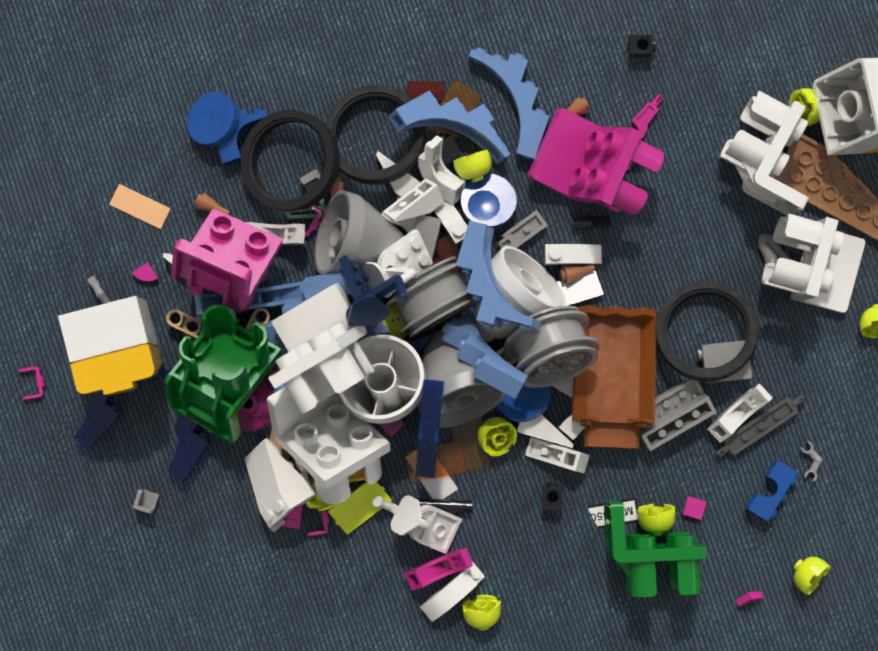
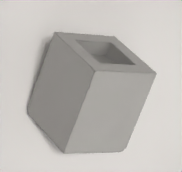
M315 169L300 178L307 192L317 183L320 174Z
M139 489L133 508L150 514L154 513L160 494L146 489Z

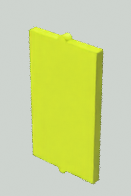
M377 481L371 485L364 482L351 492L347 500L336 504L328 512L334 518L336 525H339L348 535L382 509L373 505L374 497L381 496L382 499L389 502L392 499L384 491V486H380Z

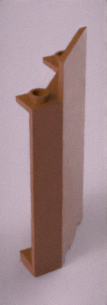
M592 305L577 307L589 317V325L585 330L586 336L595 338L599 342L600 348L596 362L589 369L573 378L572 421L579 422L580 426H585L584 447L639 449L640 429L647 428V425L655 424L657 311L646 307L630 310L619 306L603 309Z

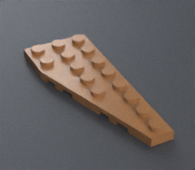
M802 134L797 142L793 141L788 148L786 154L790 157L780 175H775L774 179L809 197L808 204L878 241V198L836 155H827L826 146Z

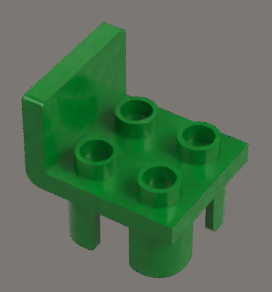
M219 304L209 307L202 314L201 324L203 331L194 342L192 337L188 335L182 339L179 344L181 359L169 372L164 384L171 409L234 444L241 435L237 413L275 365V360L282 356V350L268 341L267 332L262 325L253 322L250 326V332L237 324L234 310Z
M617 499L604 500L606 551L626 574V592L630 593L631 597H654L657 594L655 561H669L670 586L678 589L681 595L702 593L700 559H706V546L696 542L694 534H689L687 531L667 532L666 542L655 543V536H651L649 533L628 534V544H626L624 504Z

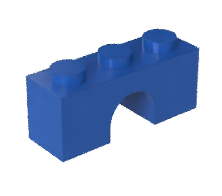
M774 460L765 475L774 483L773 493L769 496H762L755 492L745 509L767 522L769 519L772 520L778 511L776 509L778 504L783 503L788 495L786 491L789 486L793 487L796 483L798 472L781 461Z

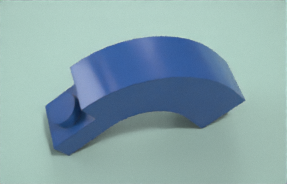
M246 108L238 111V121L235 130L226 141L219 144V153L224 165L241 160L238 144L239 137L245 128L258 123L268 116L266 109H254L251 111L252 114L249 115Z

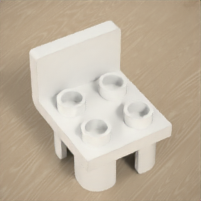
M758 91L757 96H752L740 116V120L767 135L765 142L740 130L734 139L726 142L719 157L735 165L743 181L742 189L746 194L785 215L787 213L794 215L804 209L809 197L774 179V176L780 175L790 157L782 152L784 146L790 147L793 141L797 142L808 124L807 120L800 117L806 106L797 101L787 106L769 95Z
M787 213L786 217L779 218L773 234V241L803 250L801 260L796 262L779 258L776 264L767 263L764 267L761 283L792 292L790 296L792 300L844 313L848 309L865 240L836 231L839 220L825 217L815 221Z
M339 283L331 285L272 321V325L289 353L275 360L280 371L268 379L274 389L282 384L285 385L301 414L310 411L326 398L335 393L343 392L364 379L366 375L374 372L372 365L357 342L358 339L367 334L365 326L348 325L346 311L351 302Z
M286 387L267 398L275 439L295 459L296 469L299 474L303 473L308 479V471L314 477L316 492L322 501L328 504H339L347 500L351 495L348 476L361 468H364L365 481L369 485L380 479L382 476L380 457L391 451L390 443L367 421L351 413L342 401L339 393L326 398L318 403L315 408L304 414H301Z

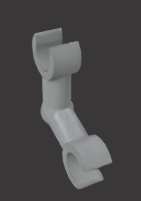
M94 275L87 279L96 297L99 298L102 304L111 302Z
M806 441L810 449L805 451L800 447V450L808 454L813 463L810 469L805 471L804 478L807 477L808 473L812 472L814 474L812 482L817 479L816 472L823 459L815 452L813 444Z

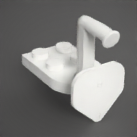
M412 230L386 248L380 254L377 263H365L364 270L369 275L370 280L368 282L374 289L394 275H400L405 284L416 274L432 265L433 262L419 231ZM392 292L384 297L389 298L392 295Z
M409 495L401 500L399 506L382 499L381 496L374 497L372 501L375 507H381L394 513L391 521L392 531L401 536L409 533L410 537L418 543L445 554L462 521L461 518L432 505L420 506L419 500Z

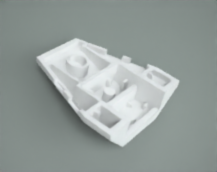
M266 438L244 459L259 511L270 530L275 532L285 523L283 518L295 507L307 503L316 495V492L303 473L299 474L293 468L295 465L291 461L287 462L282 457L283 453Z

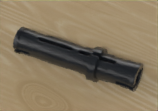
M415 498L419 500L420 506L428 504L454 514L455 512L472 513V500Z

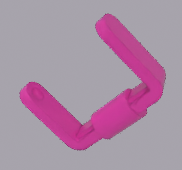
M316 205L310 208L315 210L318 215L310 223L309 229L305 230V236L315 231L321 222L323 210Z
M39 367L18 369V373L36 370L35 377L39 394L22 397L23 400L44 396V377L41 375Z
M324 510L321 512L324 530L308 532L307 536L328 532V523H330L328 511Z

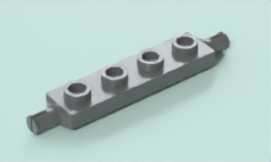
M800 394L793 400L785 397L737 429L723 441L725 446L715 451L716 454H719L718 457L721 458L728 452L733 455L738 454L798 413L797 406L806 401L803 398L804 396Z

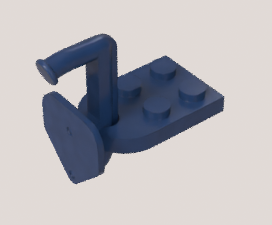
M346 255L339 259L348 290L354 299V302L346 311V319L349 326H375L384 321L389 316V311L380 299L395 289L398 292L397 301L400 303L408 302L409 297L400 275L392 276L373 289L368 282L370 280L369 275L365 270L361 271L355 260H350Z

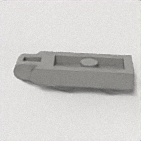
M536 210L502 234L501 237L503 239L497 244L500 248L504 246L518 248L548 225Z

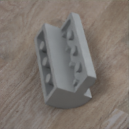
M686 379L655 397V424L647 425V428L640 429V439L649 451L717 413L711 400L703 392L699 382Z

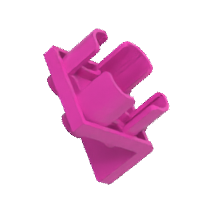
M558 108L553 115L528 172V178L572 200L597 203L616 213H619L621 210L630 215H635L643 208L648 194L646 191L622 180L626 170L631 168L633 162L652 172H658L663 163L664 153L640 140L642 132L634 128L600 127L567 109Z
M213 208L192 242L179 239L173 248L171 277L177 279L179 276L185 278L186 287L193 295L205 294V288L223 295L222 305L231 308L235 313L244 312L253 303L255 291L260 282L266 281L270 265L281 249L283 239Z

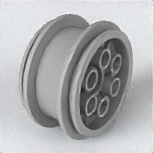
M455 256L436 263L407 281L404 285L409 297L408 302H398L397 289H395V292H392V295L389 297L392 299L386 303V307L396 306L406 323L400 329L401 333L410 331L409 338L415 337L476 302V300L472 299V295L466 293L467 284L459 272L460 267L454 263L456 260Z
M557 306L534 313L529 317L541 322L539 330L531 328V331L519 328V324H515L506 334L504 350L507 355L517 357L519 363L515 368L528 375L524 383L526 387L542 388L570 380L589 369L598 358L599 342L585 334V330L589 325V317L575 306Z

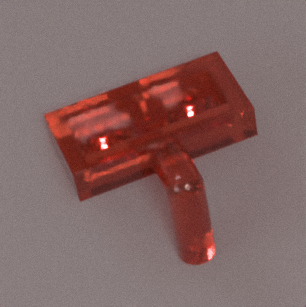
M407 81V96L412 100L430 90L437 99V102H445V81Z
M449 234L436 241L435 250L440 258L432 261L433 264L431 266L452 256L456 257L454 263L457 262L460 251Z

